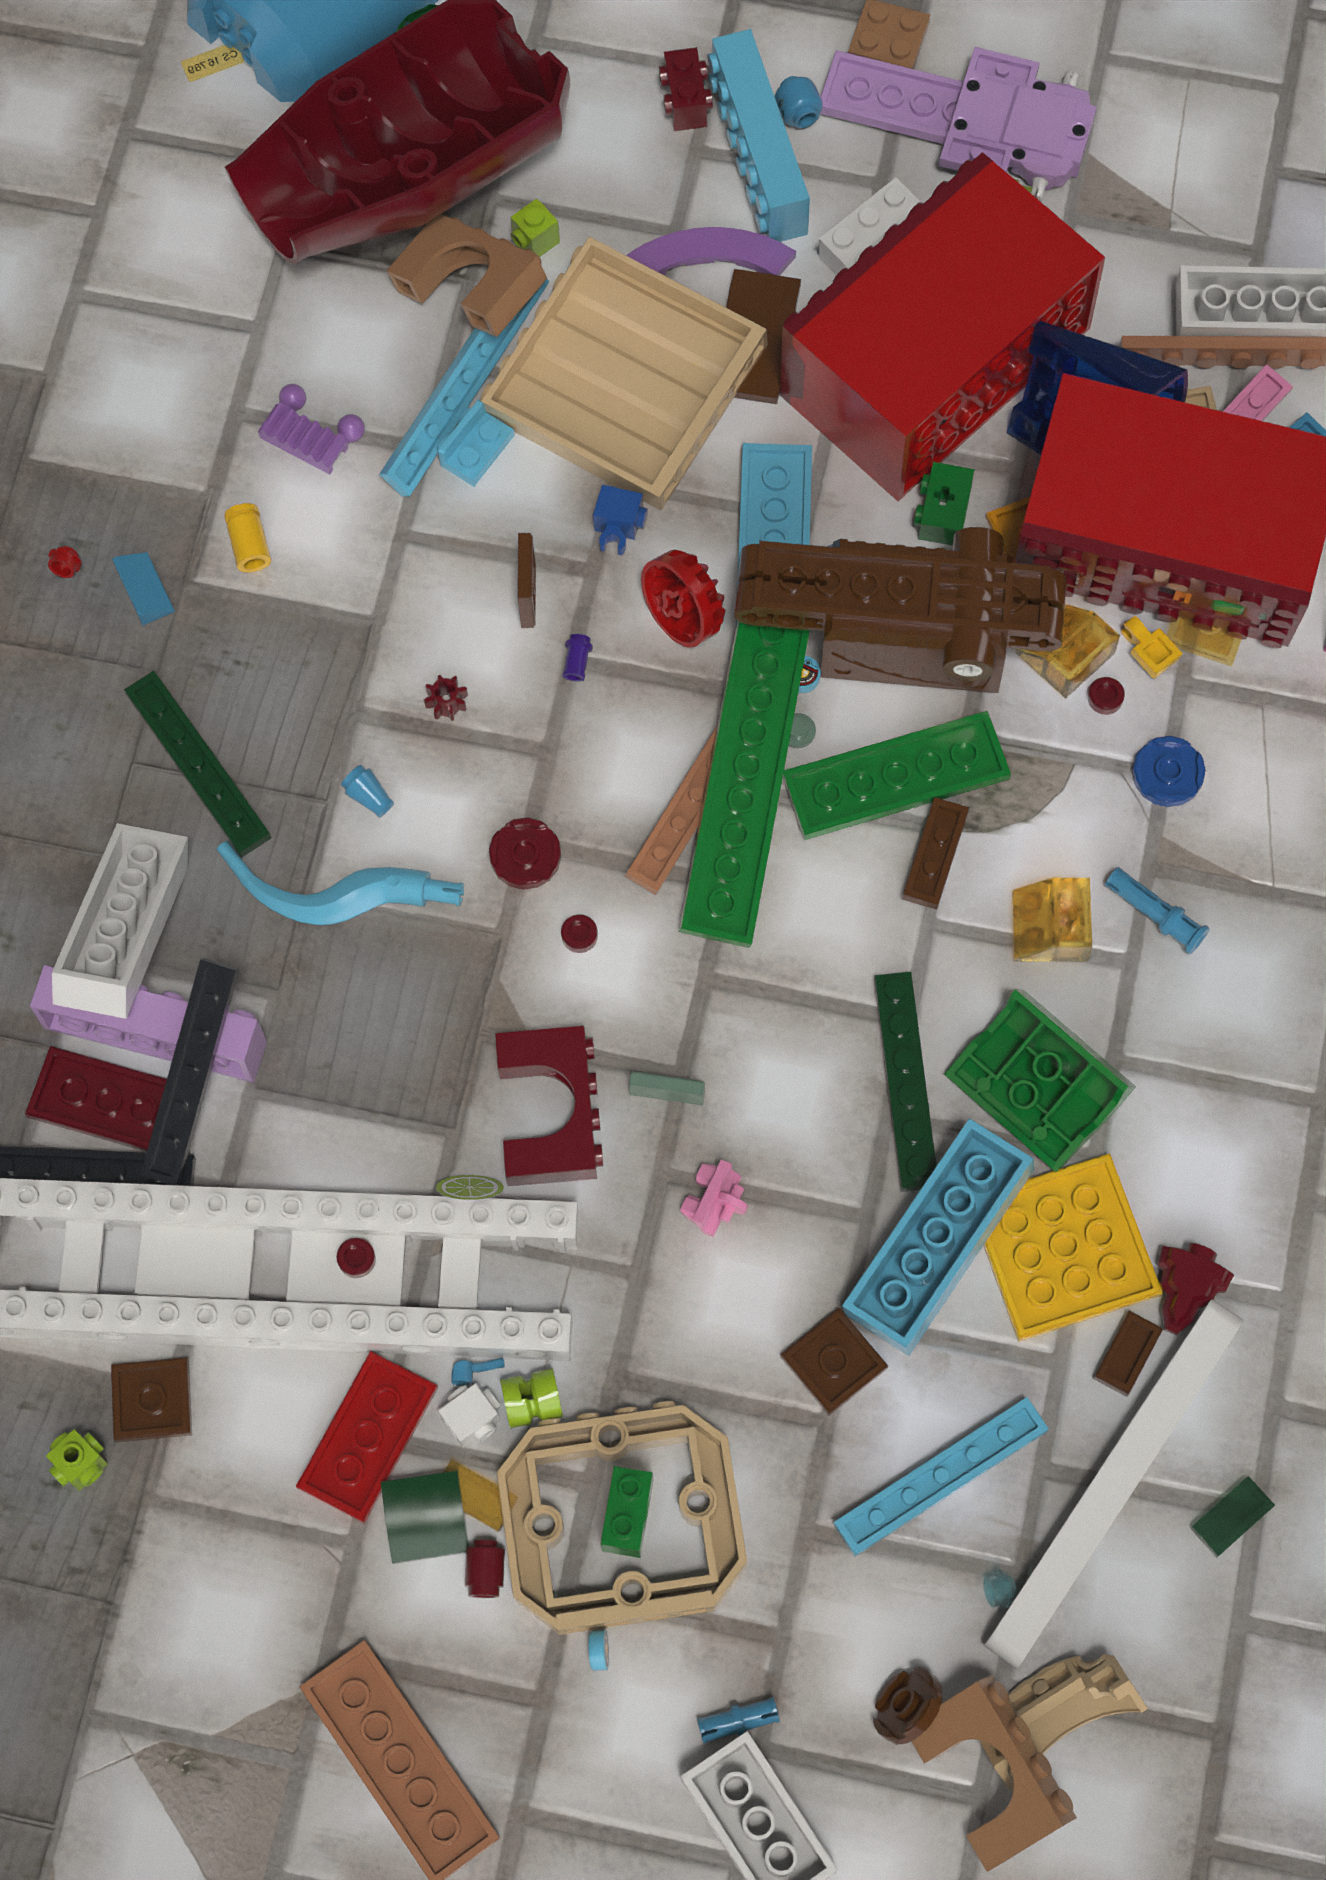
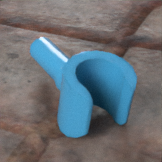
M500 1358L481 1363L465 1360L458 1361L453 1366L451 1382L453 1385L459 1386L471 1385L473 1373L505 1367L504 1360Z

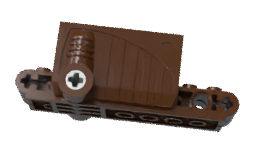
M968 527L957 531L953 536L952 550H945L944 548L930 549L921 546L907 547L906 545L899 544L886 545V543L873 544L864 541L851 542L848 539H838L833 542L832 547L759 541V544H749L741 550L739 584L737 586L734 617L739 622L749 625L824 631L821 677L999 693L1007 648L1052 651L1062 646L1063 610L1065 609L1067 578L1062 572L1051 570V566L1013 563V557L1008 553H1003V536L995 530L984 527Z

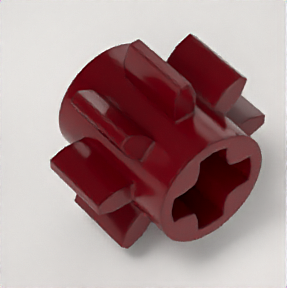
M438 675V680L433 685L426 684V692L429 697L424 699L425 707L428 709L434 707L435 719L444 716L449 717L453 721L454 715L459 710H467L466 702L462 700L468 696L467 687L458 688L457 676L448 679ZM448 695L450 699L444 700L442 696Z

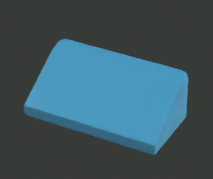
M147 552L112 558L142 626L175 612Z

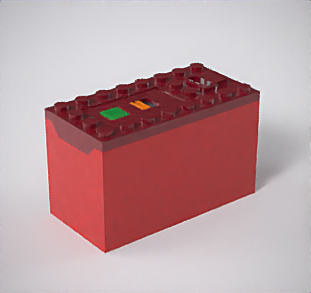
M981 152L975 159L966 160L950 181L941 182L926 202L917 203L902 223L892 225L878 244L874 247H867L853 266L849 269L843 268L835 276L833 283L824 291L821 289L814 293L805 308L799 313L793 312L787 317L782 326L780 396L899 502L922 481L924 474L931 473L933 462L942 463L1090 329L1105 256L986 154Z
M1063 373L1020 533L1015 563L1051 566V570L1062 572L1067 578L1066 597H1072L1073 594L1087 597L1089 602L1097 605H1107L1109 602L1121 605L1123 610L1130 613L1141 614L1145 611L1157 614L1156 617L1166 622L1186 621L1190 622L1191 626L1198 630L1211 631L1214 628L1226 631V635L1231 638L1244 640L1250 637L1261 640V643L1267 647L1281 648L1282 645L1288 647L1309 606L1326 538V436Z

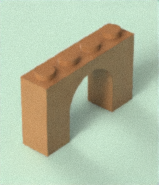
M442 214L430 220L386 270L398 293L423 304L438 285L456 269L471 264L487 265L488 269L484 277L460 304L471 326L495 337H498L547 279L541 266L542 261L534 251L518 248L504 238L497 239L488 235L481 228L477 227L474 229L463 224L456 217L449 218Z
M993 1675L975 1682L942 1703L930 1727L920 1737L911 1741L924 1764L940 1757L963 1741L971 1739L981 1740L993 1745L1008 1761L1014 1780L1013 1795L1009 1805L999 1816L966 1835L987 1872L1077 1818L1073 1811L1071 1798L1063 1789L1059 1788L1051 1774L1052 1768L1049 1761L1042 1753L1037 1751L1030 1739L1029 1727L1022 1718L1016 1715L1009 1703V1694L1006 1688L999 1681H996Z

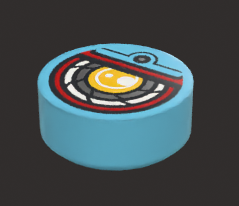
M805 656L798 693L811 692L820 682V666L816 660L809 656Z
M592 1630L589 1633L588 1643L590 1667L593 1671L608 1670L609 1643L607 1631Z

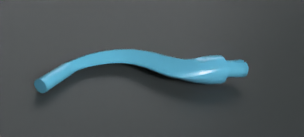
M228 841L221 843L217 847V851L243 886L258 901L276 913L301 923L313 925L336 924L352 919L386 903L424 907L428 900L461 906L463 899L460 896H464V883L430 879V872L395 867L362 869L348 875L332 887L319 893L308 895L294 894L273 887L256 877Z

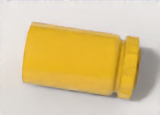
M242 503L227 509L224 513V518L238 570L250 573L260 571L269 566L271 557L258 507L255 504Z

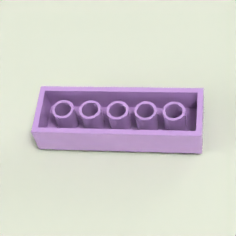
M43 966L30 1008L44 1029L172 1062L188 1002L184 1001L182 996L168 991H164L162 995L148 992L149 989L140 985L127 1019L53 1005L52 971L54 967ZM237 1009L233 1013H227L211 1072L252 1083L255 1082L267 1040L258 1020L255 1019L253 1014Z

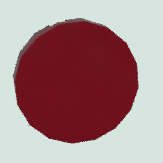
M532 818L513 819L494 834L489 847L491 868L498 879L508 886L522 890L538 888L550 881L558 871L562 858L560 842L556 834L544 822Z

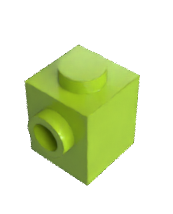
M537 198L510 217L512 228L510 236L518 248L523 250L530 249L541 257L560 243L558 220Z

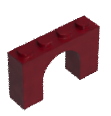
M584 1026L495 1033L497 1066L500 1079L534 1076L550 1077L563 1083L575 1099V1108L570 1120L558 1132L546 1137L503 1141L505 1176L508 1187L597 1179L596 1167H603L604 1165L602 1144L594 1145L593 1131H600L601 1128L599 1108H591L590 1095H598L596 1072H588V1060L595 1059L593 1037L586 1038Z

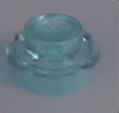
M1000 1569L995 1570L994 1575L984 1578V1593L990 1606L1009 1608L1012 1599L1017 1594L1013 1578L1010 1575L1005 1576L1004 1572Z

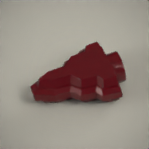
M1188 1243L1186 1250L1162 1246L1157 1265L1163 1271L1160 1286L1166 1295L1162 1307L1164 1331L1177 1336L1193 1322L1199 1308L1207 1307L1217 1293L1226 1292L1234 1274L1218 1263H1215L1217 1253L1212 1249L1197 1243Z

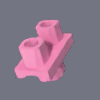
M720 1160L718 1166L703 1163L696 1175V1182L700 1187L706 1188L705 1194L702 1199L692 1195L686 1197L680 1209L681 1213L687 1219L694 1222L704 1234L714 1237L721 1220L729 1223L733 1213L744 1215L748 1209V1205L740 1200L745 1190L742 1186L738 1185L742 1177L732 1169V1164Z

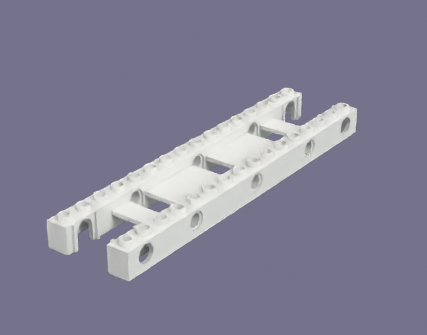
M0 1178V1226L2 1224L1 1216H10L26 1220L30 1227H33L36 1231H42V1228L65 1229L59 1292L28 1291L26 1287H20L19 1291L0 1290V1337L368 1353L372 1351L374 1353L571 1361L573 1329L571 1314L560 1313V1309H554V1313L513 1311L512 1307H506V1311L477 1310L481 1246L512 1247L513 1251H519V1247L524 1248L525 1239L541 1238L551 1240L554 1244V1249H559L560 1253H565L566 1249L577 1250L579 1222L577 1202L496 1198L459 1200L446 1196ZM113 1227L141 1228L134 1295L98 1294L104 1230L113 1231ZM262 1233L291 1235L286 1302L249 1300L255 1236L262 1237ZM351 1238L366 1240L375 1252L376 1262L373 1270L361 1278L346 1276L340 1270L336 1256L339 1247L343 1242ZM412 1239L441 1240L443 1244L438 1308L401 1307L405 1244L412 1243Z

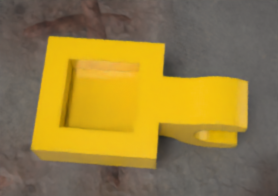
M1133 616L1124 623L1125 628L1121 630L1122 635L1131 644L1136 645L1130 654L1153 679L1157 678L1181 659L1183 653L1160 628L1151 634L1136 616Z

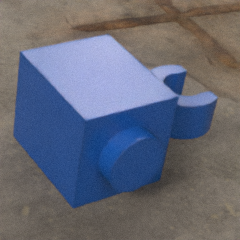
M602 484L593 513L594 531L602 532L599 538L600 551H605L606 544L609 541H617L619 543L618 555H623L626 551V538L635 540L638 528L644 529L648 508L643 507L642 493Z

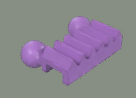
M288 384L279 393V404L275 405L259 428V436L268 443L330 475L333 471V463L340 453H345L350 442L358 441L363 436L365 431L364 423L357 415H345L338 422V434H333L330 428L326 427L324 429L317 421L312 423L306 415L303 414L301 417L296 413L305 405L306 393L301 386Z

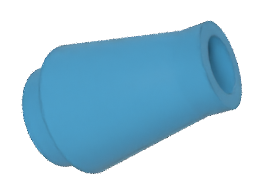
M362 765L357 766L341 783L346 789L345 794L374 812L379 818L384 816L394 805V802L389 798L370 768L366 770Z

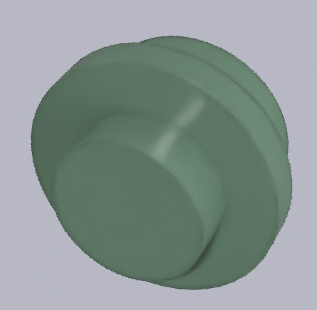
M795 713L789 746L803 748L814 740L816 726L809 716Z

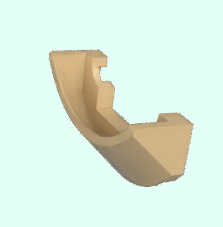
M1102 1654L1098 1660L1083 1662L1080 1656L1056 1662L1043 1668L1031 1678L1024 1680L1009 1693L1011 1707L1016 1715L1022 1718L1029 1727L1030 1739L1037 1751L1042 1754L1069 1732L1088 1722L1119 1713H1143L1148 1709L1115 1656ZM980 1740L993 1767L1013 1794L1014 1780L1008 1761L997 1748Z

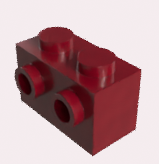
M697 47L665 51L664 65L659 66V78L661 87L667 86L668 94L663 95L665 114L672 116L674 131L707 127V110L713 109L711 89H704L703 81L708 80L706 61H699Z

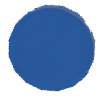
M1173 736L1154 738L1147 745L1143 746L1135 757L1132 775L1136 788L1144 798L1156 805L1173 807L1187 803L1197 795L1204 782L1206 769L1203 757L1199 751H1196L1190 746L1191 743L1182 738Z

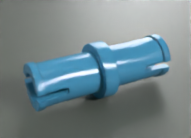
M770 1697V1699L739 1707V1704L731 1705V1710L704 1718L700 1717L697 1718L700 1733H702L703 1743L705 1744L736 1733L741 1736L747 1730L775 1722L778 1723L780 1718L774 1697Z

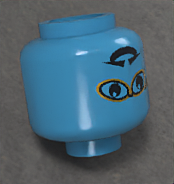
M790 76L781 82L780 87L775 93L774 97L781 117L788 126L802 129L811 126L818 120L823 103L814 82L809 78Z

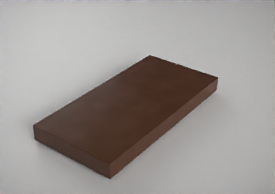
M734 269L726 308L766 328L768 345L736 392L734 398L778 404L781 386L782 326L787 317L796 312L801 279Z

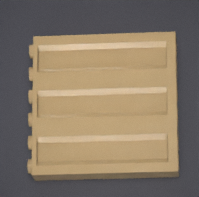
M589 236L583 247L578 246L571 257V265L566 273L558 275L553 285L552 294L547 301L543 300L539 304L535 312V320L529 328L525 327L517 340L516 349L511 356L507 355L502 360L499 367V375L493 383L489 382L485 386L480 399L484 403L488 414L513 428L517 434L620 489L642 493L644 502L662 511L735 397L736 392L768 345L767 329Z

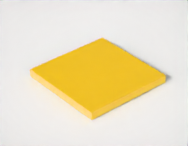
M1110 1153L1059 1169L1057 1172L1052 1171L1028 1179L984 1244L986 1255L1018 1342L1160 1297L1163 1294Z

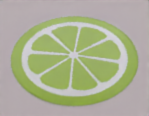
M480 1175L453 1176L441 1180L436 1185V1190L441 1195L459 1200L488 1199L499 1195L504 1189L500 1181Z

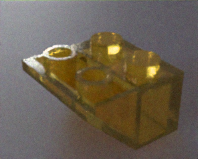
M1065 604V609L1063 610L1062 646L1059 649L1052 651L1015 649V653L1065 699L1116 653L1120 635L1095 612Z
M1053 877L1012 891L1014 962H1088L1092 950L1090 878Z

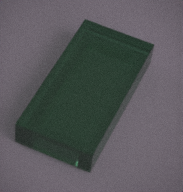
M1248 1476L1190 1529L1218 1558L1267 1514L1275 1504Z

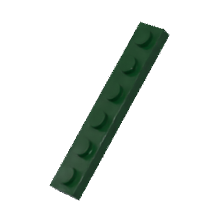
M155 671L125 688L124 691L128 699L242 858L272 838L270 832Z
M902 972L875 975L874 984L901 1192L918 1191L922 1189L937 1165L912 973Z

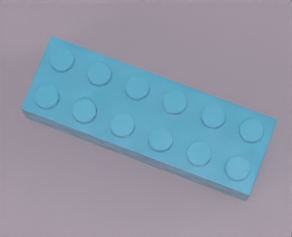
M748 29L713 38L712 53L707 54L711 73H708V82L711 92H717L720 99L717 101L718 113L721 121L727 120L729 128L726 129L730 148L737 149L739 156L736 157V164L739 175L741 177L746 176L748 182L745 188L749 204L756 205L758 213H755V219L759 233L765 232L767 237L779 242L808 235L810 197L752 30Z
M969 1118L842 1305L845 1315L899 1351L910 1356L1035 1170L1034 1159Z

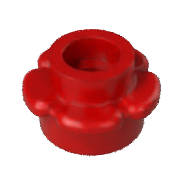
M61 546L49 551L48 567L55 575L62 578H71L75 572L80 570L82 561L73 548Z

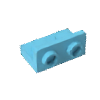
M477 400L471 408L467 407L462 412L458 425L452 433H446L438 444L440 466L475 487L515 436L514 429L488 414L484 403Z

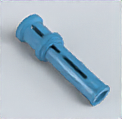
M1117 867L1105 883L1107 888L1117 893L1125 901L1158 924L1159 930H1161L1160 933L1164 936L1169 934L1186 947L1185 951L1189 954H1192L1199 947L1210 930L1207 925L1200 926L1185 915V909L1181 906L1172 907L1120 867Z

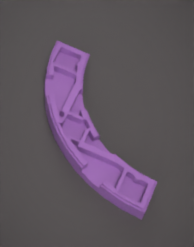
M704 227L677 231L643 244L626 256L662 275L666 274L667 270L680 265L690 266L714 263V260L735 262L738 266L746 267L759 273L780 276L796 258V251L777 240L751 231L725 227Z

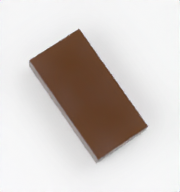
M1129 1310L1093 1379L1128 1397L1163 1328Z

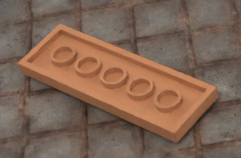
M365 1640L299 1686L429 1880H446L500 1840L492 1825Z

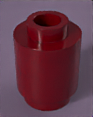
M474 1540V1547L466 1548L464 1586L468 1587V1597H499L500 1588L504 1587L505 1549L497 1548V1541Z

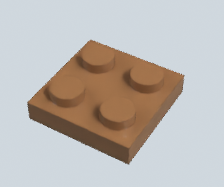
M866 0L848 53L914 69L930 23V14L877 0Z

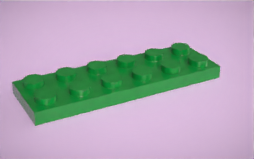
M988 711L784 770L783 780L804 840L933 803L935 797L946 799L1007 781L1011 778L1010 769Z

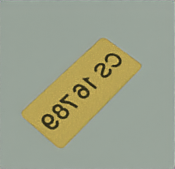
M224 45L183 60L181 65L188 81L193 82L244 62L241 52L235 47L228 48Z

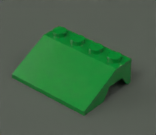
M1018 989L1012 992L1005 1008L990 1026L971 1041L944 1074L1055 1172L1061 1169L1136 1088L1132 1082L1025 990Z

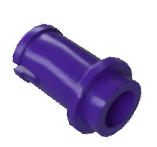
M571 634L569 640L565 641V647L568 650L565 669L562 675L563 678L576 682L584 681L588 653L593 650L590 637L583 634Z

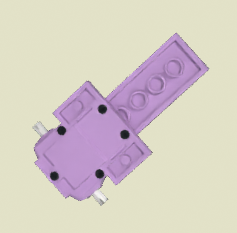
M974 47L964 82L836 50L821 94L823 106L820 114L944 144L939 166L957 171L966 160H973L983 152L1005 172H1008V168L1011 167V172L1027 180V183L1033 187L1031 194L1036 195V198L1042 202L1045 190L1064 186L1071 177L1077 178L1094 123L1097 106L1090 105L1088 91L1076 88L1079 75L1076 72L1073 73L1072 78V71L1066 72L1063 84L1036 79L1039 62Z

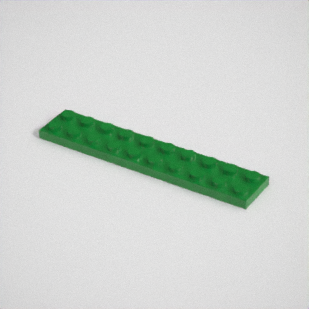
M737 621L678 931L680 933L750 948L752 945L810 630L756 626Z

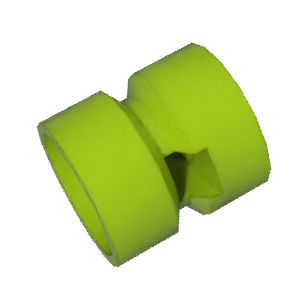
M553 1368L532 1372L530 1379L527 1380L522 1375L500 1379L510 1429L530 1425L535 1417H538L541 1421L563 1417Z

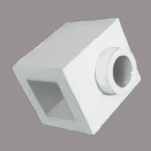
M476 1383L470 1388L464 1385L455 1390L447 1398L449 1403L438 1410L441 1419L462 1448L469 1445L475 1439L478 1442H482L490 1437L497 1430L495 1425L500 1422L499 1415L496 1412L501 1407L488 1388L482 1392Z

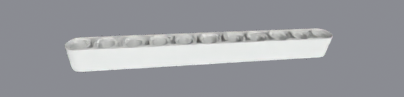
M1211 1299L984 1647L1016 1669L1019 1668L1244 1322L1243 1319Z

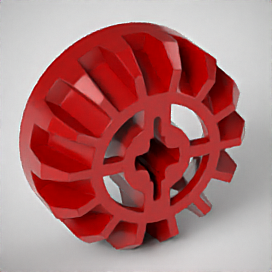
M673 549L645 564L641 574L642 591L650 613L662 630L676 643L684 647H695L720 631L726 612L722 607L725 598L723 594L717 593L715 586L718 584V580H711L707 574L709 568L707 564L698 563L696 555Z

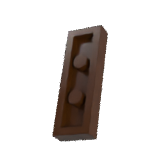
M934 798L903 893V900L938 909L968 816L969 807Z

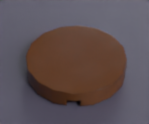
M914 1667V1671L910 1673L902 1671L895 1675L885 1685L877 1698L875 1709L878 1710L877 1719L873 1717V1725L879 1735L895 1745L906 1744L920 1737L930 1727L939 1712L943 1699L942 1685L936 1676L921 1667Z

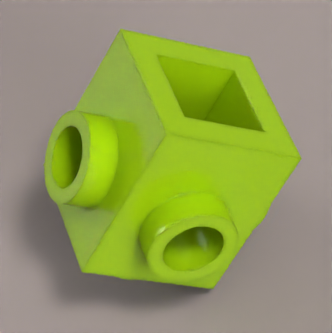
M75 1429L69 1434L64 1432L51 1443L49 1447L51 1451L46 1455L53 1464L48 1471L63 1487L70 1482L79 1491L93 1484L108 1465L99 1455L104 1448L89 1432L82 1437ZM77 1452H79V1457L76 1461L68 1462Z

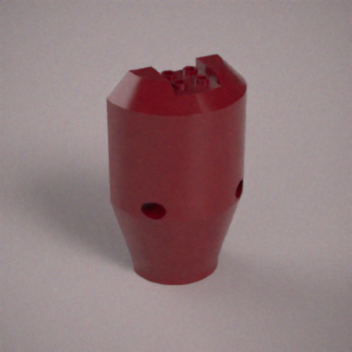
M447 0L317 80L236 160L224 168L242 204L264 237L286 261L295 265L309 256L425 225L439 214L449 210L556 142L562 134L571 85L569 70L550 51L540 56L535 49L530 50L526 47L521 36L517 33L513 16L496 0Z

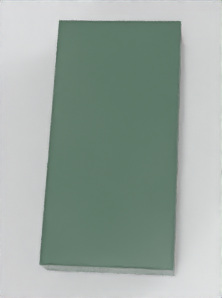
M636 1071L631 1072L629 1082L630 1095L701 1106L704 1104V1081Z

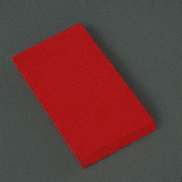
M370 1351L298 1481L296 1488L365 1524L382 1493L381 1482L388 1481L437 1392L438 1385Z

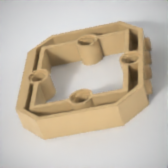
M665 1401L653 1404V1410L637 1412V1407H625L615 1410V1415L599 1418V1413H585L576 1416V1421L561 1423V1419L558 1418L539 1421L538 1427L528 1430L497 1471L513 1597L516 1603L557 1634L564 1635L714 1612L746 1569L747 1557L728 1437L686 1406H676L674 1401ZM606 1431H615L621 1436V1440L615 1447L608 1448L600 1443L601 1435ZM689 1442L695 1482L687 1484L682 1489L679 1495V1511L687 1523L702 1527L709 1575L650 1584L644 1574L637 1571H628L622 1573L615 1580L612 1590L554 1598L548 1549L556 1547L561 1542L564 1536V1524L560 1513L555 1508L549 1505H542L536 1465L595 1456L605 1461H616L625 1456L629 1451ZM702 1495L706 1497L709 1501L708 1508L701 1513L691 1511L687 1503L692 1496ZM543 1518L552 1520L555 1523L553 1532L548 1536L537 1535L534 1532V1526L538 1520ZM637 1584L643 1589L644 1594L638 1602L629 1603L622 1598V1591L627 1585Z

